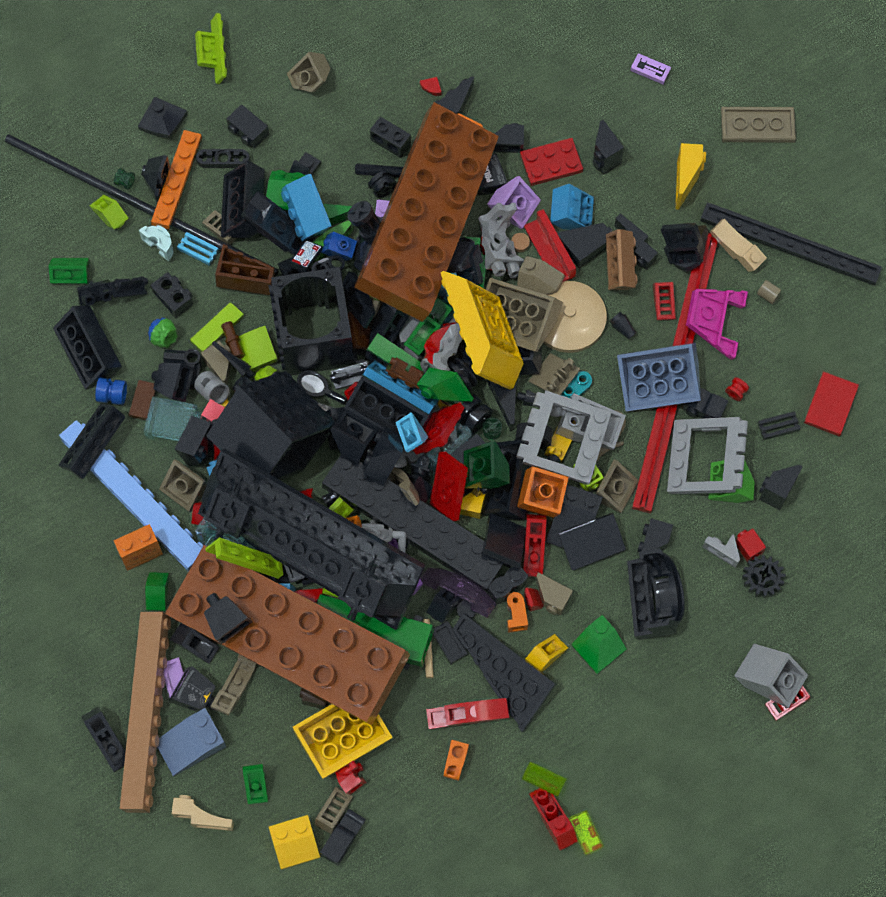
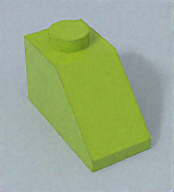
M102 195L90 205L91 209L101 220L112 229L122 227L128 219L118 202L106 195Z

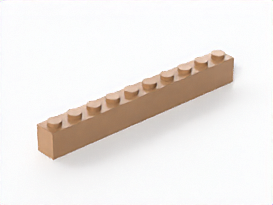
M140 612L120 809L127 813H150V807L153 805L152 787L155 785L154 767L157 765L158 727L161 726L162 688L165 686L166 649L169 647L168 630L171 628L170 617L163 612Z

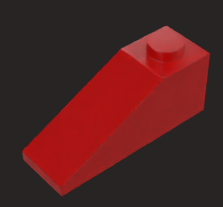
M527 514L523 570L528 576L536 577L538 572L543 574L547 521L545 515Z

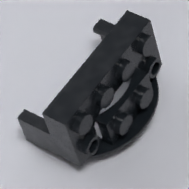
M660 548L639 552L640 559L627 561L634 636L638 640L677 634V628L683 619L685 611L684 590L678 569L673 560ZM668 576V578L654 580L656 577ZM652 584H653L654 594H655L656 614H655V612H654V602H653Z

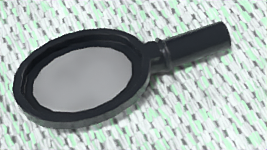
M309 370L298 375L297 383L306 390L309 396L322 397L326 395L328 398H332L343 405L345 404L347 398L329 389L327 380L321 374Z

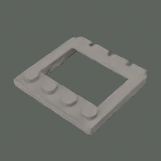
M546 390L544 393L536 392L533 406L539 409L531 408L527 421L528 424L534 427H525L521 441L528 443V445L520 444L516 457L523 459V464L569 477L568 479L589 485L611 412ZM553 405L578 415L582 414L590 417L574 468L537 456Z
M740 417L674 420L667 492L669 494L732 493L736 489L742 488L743 474L737 472L744 471L745 456L739 454H745L747 438L741 436L747 435L748 421L742 420ZM727 429L723 481L687 482L692 431L702 430L707 432Z

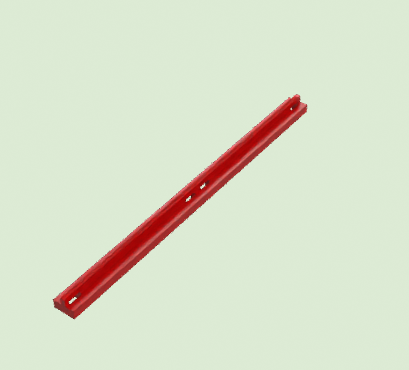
M708 233L703 262L700 266L691 270L673 346L693 343L695 332L686 326L692 291L695 289H706L718 243L711 233ZM678 404L657 407L632 509L651 514Z

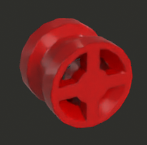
M735 377L732 380L731 386H728L725 392L732 399L741 401L743 394L749 390V386L742 379Z

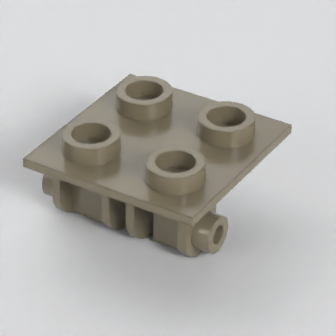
M550 353L541 364L539 374H533L529 382L543 390L561 395L581 369L573 365L574 361L571 358L563 360Z

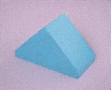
M412 412L395 422L407 453L424 443L428 438V435Z

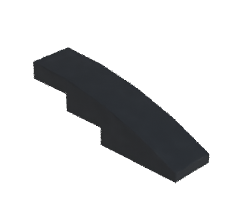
M349 271L342 282L345 299L348 302L346 307L363 328L367 329L375 315L374 305L370 295L355 288L358 277L354 272Z

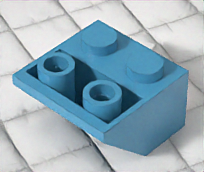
M571 184L553 189L550 222L566 230L592 225L594 197Z

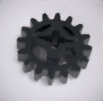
M762 555L760 560L755 556L753 562L750 560L747 562L748 567L743 569V572L746 574H743L742 579L747 580L744 583V587L750 586L749 593L754 590L756 597L761 593L763 598H766L767 593L772 597L774 591H780L781 588L779 586L784 585V581L781 579H784L786 575L781 573L784 567L777 566L778 560L772 562V556L767 560ZM766 570L765 579L763 580V582H761L762 574Z

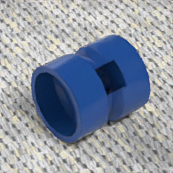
M99 378L96 385V402L108 403L111 401L112 404L124 405L127 395V381L115 380L112 382L108 378Z

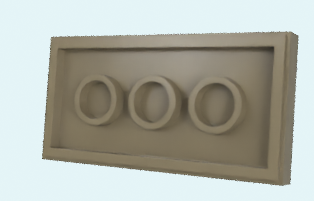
M721 107L722 142L795 143L794 107Z

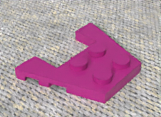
M695 289L692 291L686 326L731 360L736 358L738 342L721 336L727 304L740 309L744 308L748 291Z

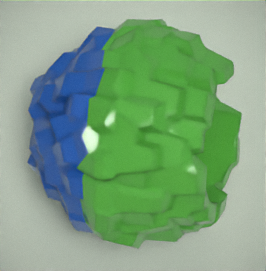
M163 317L151 323L148 335L150 342L154 346L168 348L172 343L176 342L177 332L172 320Z

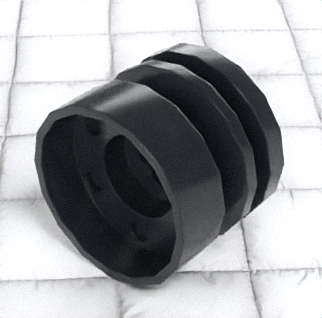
M464 343L458 349L457 357L454 355L450 356L447 364L450 369L449 371L459 374L470 392L472 387L478 385L477 379L484 380L485 378L476 375L472 370L471 365L473 363L466 353L465 348L467 346Z

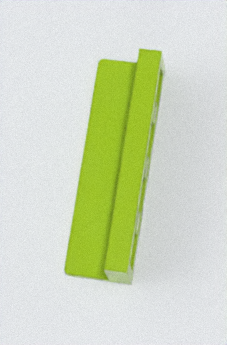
M220 537L205 548L206 552L215 554L218 559L278 579L283 576L282 563L275 560L270 554Z

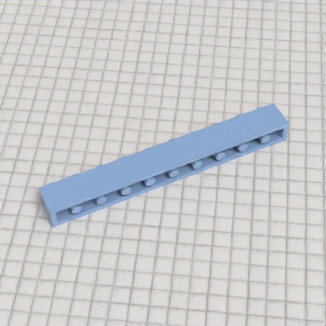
M76 420L59 435L62 442L68 448L72 446L85 427V424H80ZM104 449L90 471L143 526L150 524L156 539L189 572L203 544L201 542L196 543L192 539L194 537L187 528L183 530L179 526L180 521L174 515L170 516L166 512L167 508L163 503H157L153 499L155 496L148 488L144 490L140 486L142 484L135 475L131 476L128 473L129 469L122 462L119 464L115 460L116 456L110 449L107 451Z

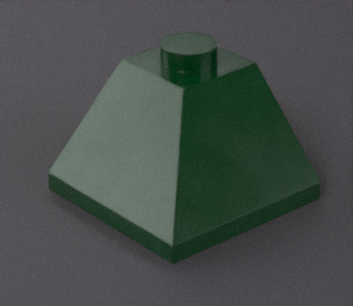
M490 441L464 451V465L468 468L465 488H497L510 483L509 464L496 441Z

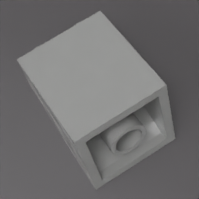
M753 644L734 677L744 687L789 708L808 674L790 654Z

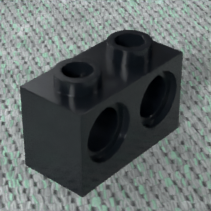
M380 116L370 129V140L401 158L411 145V134Z
M167 272L150 286L153 294L177 318L193 306V296L187 288L183 289L180 286L181 282L175 275L171 276ZM167 285L172 286L168 290L163 289ZM178 298L183 299V301L180 303L175 302V300Z

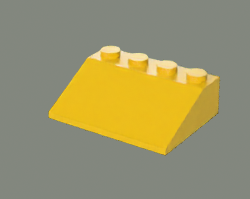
M332 704L293 726L296 737L322 779L393 738L379 714L371 726Z

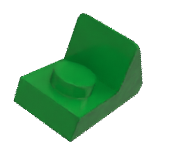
M263 764L243 766L248 804L268 802Z

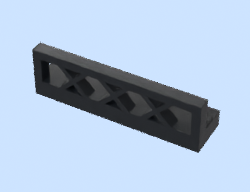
M100 403L58 466L71 471L79 479H84L125 419V416L114 406Z

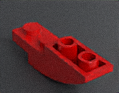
M507 698L465 702L426 709L429 730L510 718Z

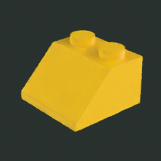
M308 815L269 826L281 870L320 858Z

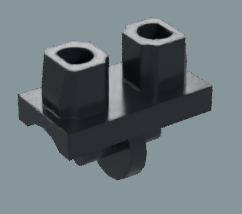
M91 280L88 281L87 285L76 287L79 305L91 306L98 301H111L113 297L107 285L110 280L93 283Z

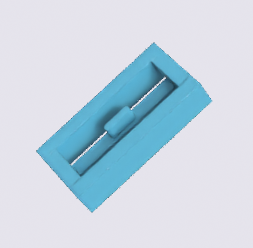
M188 232L185 233V237L182 238L181 243L177 246L179 251L209 266L219 252L218 247ZM187 245V246H189V247H191V248H193V249H195V250H197V251H199V252H201V253H203V254L209 256L210 258L208 259V258H206V257H204V256H202V255H200V254H198V253H196V252H194V251H192V250H190V249H188V248H186V247H184V246Z

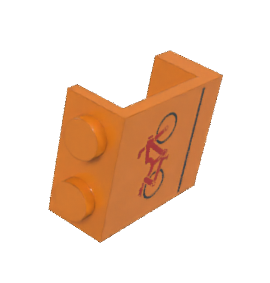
M150 524L113 540L127 571L163 555Z

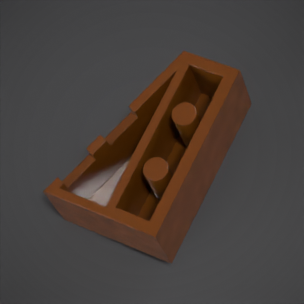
M223 244L215 273L216 287L270 295L269 285H272L271 278L275 277L274 267L257 259L252 260L244 256V253L235 252Z

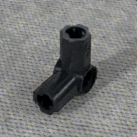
M165 349L164 363H180L194 367L189 389L194 390L195 380L200 375V368L202 367L199 351L196 349H189L187 351ZM190 358H197L196 362H189Z

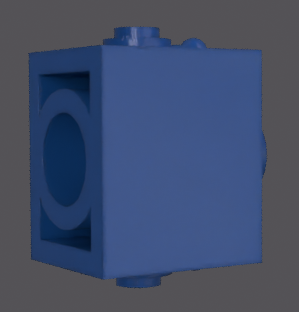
M332 232L326 235L321 253L328 256H341L346 262L352 258L357 241Z

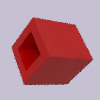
M754 529L744 530L737 535V548L747 562L753 560L755 556L758 557L764 553L766 546Z

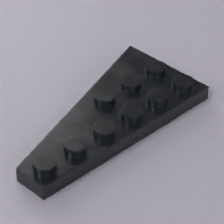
M463 613L452 630L464 648L469 651L473 661L479 666L483 676L498 698H507L509 714L515 719L521 732H525L557 683L469 615Z

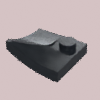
M154 97L140 121L138 129L159 137L171 138L187 116V110Z

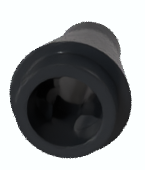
M619 312L609 321L612 324L611 327L624 335L628 340L637 333L626 314L623 315L622 312Z

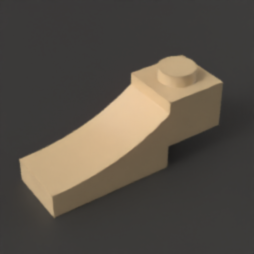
M722 219L710 231L733 259L737 258L748 272L755 271L767 258L755 244L753 245L746 240L725 219Z
M179 795V798L173 799L171 813L173 817L191 819L192 827L233 831L234 822L232 819L217 817L203 811L196 806V802L194 799H191V796Z

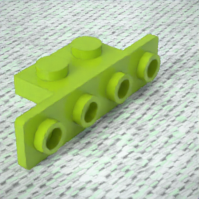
M216 13L211 20L212 33L197 31L195 34L197 65L214 68L216 84H220L227 76V68H225L226 53L223 49L225 39L222 36L223 21L221 20L220 13Z

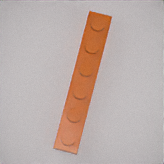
M187 130L183 131L153 214L151 225H159L165 229H170L202 139L201 134Z

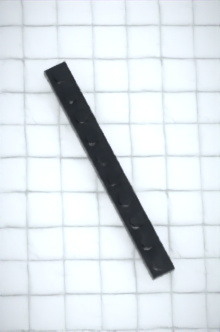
M708 202L700 221L716 226L722 219H725L745 238L874 286L882 269L879 265Z

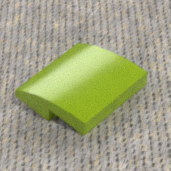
M266 326L239 336L240 345L245 354L241 359L249 363L250 369L253 372L260 370L262 366L277 362Z

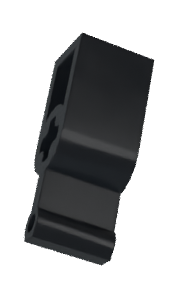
M348 809L321 850V856L338 866L366 819Z

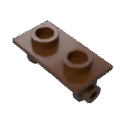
M392 357L389 362L392 366L387 364L385 370L388 372V375L394 379H402L411 388L416 387L419 389L417 383L424 375V371L414 366H411L409 371L405 370L408 366L407 362L398 357Z

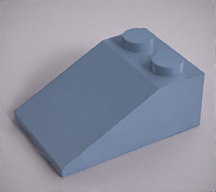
M204 708L161 736L157 748L174 777L224 749L226 745L209 713Z

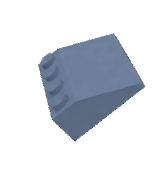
M696 343L617 355L626 411L701 401Z

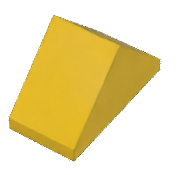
M469 493L464 496L460 515L480 519L486 494L483 495L481 493L476 497L473 493Z

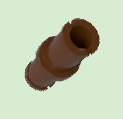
M233 322L223 323L221 328L226 337V345L229 346L233 355L240 359L243 358L245 354L241 348L240 337L235 332Z

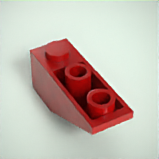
M545 785L529 793L558 849L562 850L578 842L574 827L549 787Z

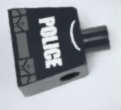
M496 153L491 156L477 194L480 196L494 194L497 189L508 183Z

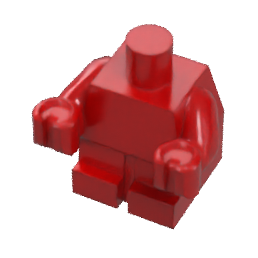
M351 761L348 765L335 772L338 783L346 794L351 795L367 783L364 778L358 776V773L363 770V766L359 762L356 764L355 761Z

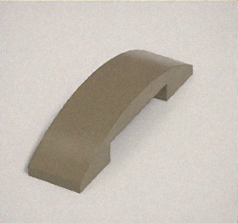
M394 467L387 479L394 484H399L398 486L407 500L415 506L418 505L419 495L411 480L403 470Z
M238 655L236 664L224 686L216 695L211 708L229 716L244 693L257 664Z

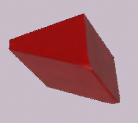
M525 588L524 597L529 611L543 608L539 591L533 588Z

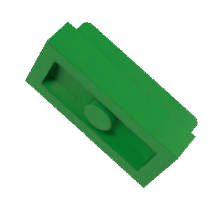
M52 258L49 264L50 283H88L87 266L89 258Z

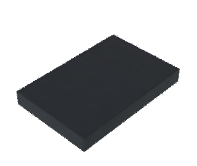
M490 513L482 554L519 568L522 562L526 527Z
M613 513L558 534L572 571L626 550Z

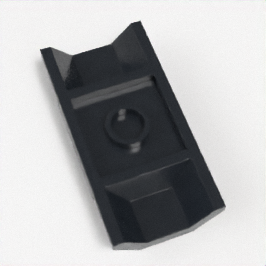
M257 191L247 203L241 217L256 227L259 233L284 252L288 251L294 256L304 243L296 234L294 220H291L286 211ZM315 237L308 240L312 242L315 239Z

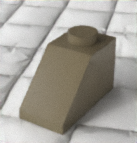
M220 340L217 341L220 346L231 353L230 348L226 344L223 345ZM211 345L201 352L202 360L211 372L228 385L231 363L219 350Z
M538 572L536 584L543 606L553 615H562L572 597L573 590Z

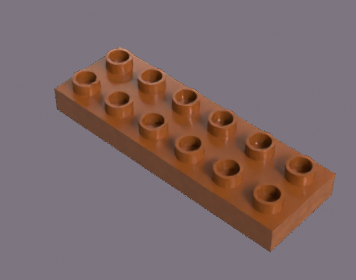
M433 102L421 123L355 288L422 322L432 311L442 285L440 272H447L497 143L498 135Z
M203 545L165 614L220 644L215 640L204 615V612L211 607L206 598L213 593H216L220 599L225 596L229 597L252 620V623L220 645L372 726L410 654L405 649L251 569L216 558L215 554L206 552L205 548L207 546Z

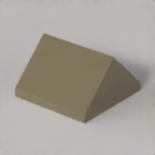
M174 459L159 490L186 510L191 511L193 505L202 498L207 484L205 480Z
M613 460L596 494L603 497L601 504L622 513L639 480L621 463Z

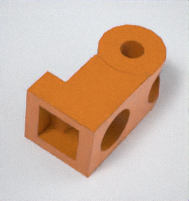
M518 592L510 593L507 597V609L511 613L512 620H507L508 633L528 630L524 598Z
M451 740L443 777L459 781L469 744Z

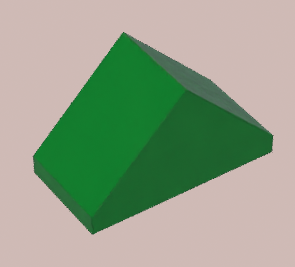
M149 572L145 585L146 611L166 612L169 573Z

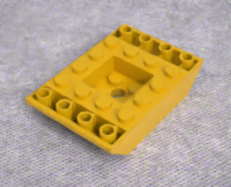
M446 271L440 272L442 285L449 295L447 297L448 302L455 312L453 314L454 319L461 329L459 331L460 336L467 346L465 348L466 353L473 363L471 365L472 370L476 375L509 390L513 389L524 363L500 297L465 278Z

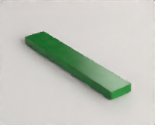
M378 333L366 349L390 366H392L389 364L391 358L398 357L408 363L405 370L409 371L410 367L414 366L423 371L419 360ZM442 400V401H444L445 403H447V404L450 405V406H451V405H454V404H456V403H459V402H461V404L464 402V401Z

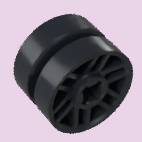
M475 394L472 395L474 398L472 402L464 401L462 403L465 408L461 418L456 423L459 427L463 426L462 430L469 436L476 434L487 423L493 413V410L487 404H482L483 401Z

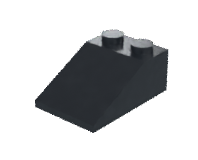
M567 484L561 513L554 517L546 543L563 549L558 534L595 520L603 497Z

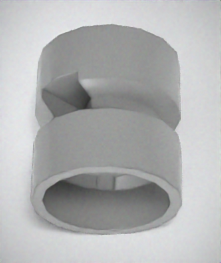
M205 371L195 380L196 391L208 402L212 399L218 404H222L228 398V385L213 372Z

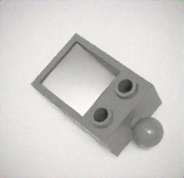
M573 393L570 397L571 399L611 412L601 447L614 450L626 415ZM553 405L550 415L552 417L561 416L556 434L582 443L590 417L582 414L578 415Z

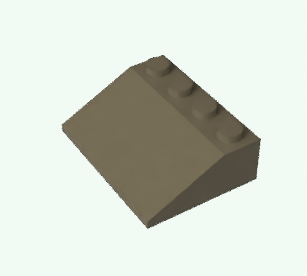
M489 278L486 290L500 297L517 346L538 352L556 323L563 302L552 296Z

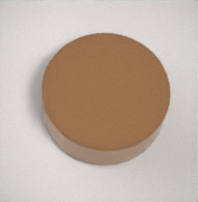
M517 233L512 237L511 241L514 242L516 252H524L529 248L530 239L526 234Z

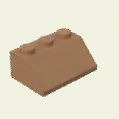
M617 229L606 234L608 290H630L635 288L637 284V274H635L634 268L637 262L634 255L636 240L633 237L632 231Z

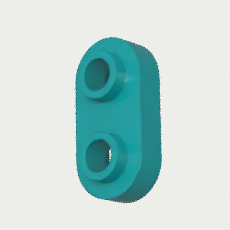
M585 371L578 372L561 396L570 398L573 393L579 396L584 394L591 387V375ZM584 378L586 381L581 382L579 379ZM566 390H571L572 393H571V394H567L565 391H566Z

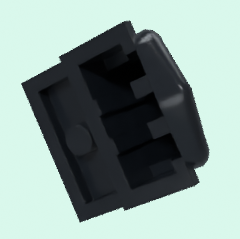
M696 223L663 225L660 230L666 242L664 251L669 264H674L675 267L685 272L700 266L705 252L708 234L707 226H697Z
M466 237L460 238L447 272H456L457 276L465 278L474 284L483 283L479 265L483 263L479 244H475L473 240Z

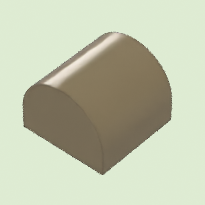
M765 280L757 295L774 304L780 296L781 289Z

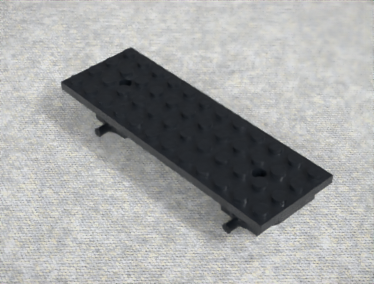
M222 449L216 465L210 474L198 512L199 515L203 516L205 520L217 528L214 539L223 538L224 533L240 538L337 595L340 600L346 602L351 607L347 616L348 619L355 620L358 612H361L397 630L426 565L229 450Z

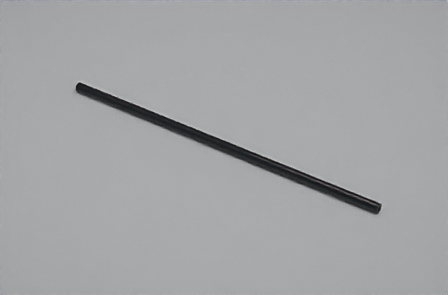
M10 134L6 136V143L153 216L156 207ZM175 217L173 218L171 226L185 233L188 232L218 247L219 250H222V246L225 244L229 249L235 252H242L244 256L252 260L257 259ZM274 267L276 277L279 272V269Z

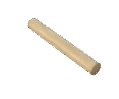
M423 619L422 622L430 624V619ZM431 642L425 658L426 678H434Z

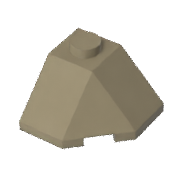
M308 52L287 73V76L293 88L315 92L325 83L331 68L324 54Z
M526 256L518 272L517 286L545 295L550 293L551 295L558 291L565 275L543 260Z

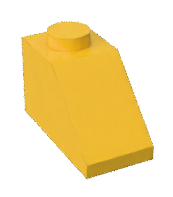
M554 634L536 645L525 659L543 672L568 647Z

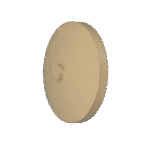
M564 281L556 293L546 294L563 302L558 319L543 342L546 346L559 352L575 353L588 349L599 340L605 329L607 313L602 298L595 290L580 282Z

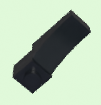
M620 213L615 219L614 226L617 229L633 232V237L636 240L634 255L637 260L636 265L647 270L656 261L658 252L647 244L649 236Z

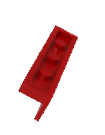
M544 209L537 211V220L525 224L524 229L541 260L565 275L562 282L576 277V267Z

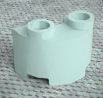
M159 225L141 228L139 230L141 240L150 247L157 246L160 250L159 254L169 262L174 249L168 231Z

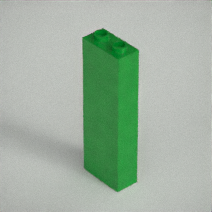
M320 594L316 602L318 605L405 649L410 654L406 663L423 667L434 633L433 625L403 617L399 628L394 630L376 618H371L361 612H358L355 620H350L347 616L351 607L346 602Z

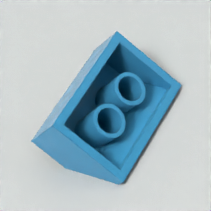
M311 174L305 175L281 189L282 199L289 208V217L291 220H294L296 234L302 241L322 235L331 227Z

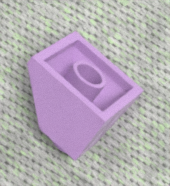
M517 176L497 189L487 205L492 209L497 203L502 205L516 203L517 210L510 218V222L522 229L541 199L520 176Z

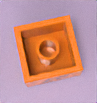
M530 467L525 471L517 507L552 518L560 515L569 477L537 467Z

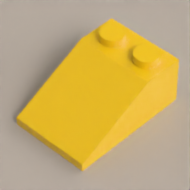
M681 143L677 159L676 210L680 209L699 178L700 171L704 170L706 152H703L702 144Z

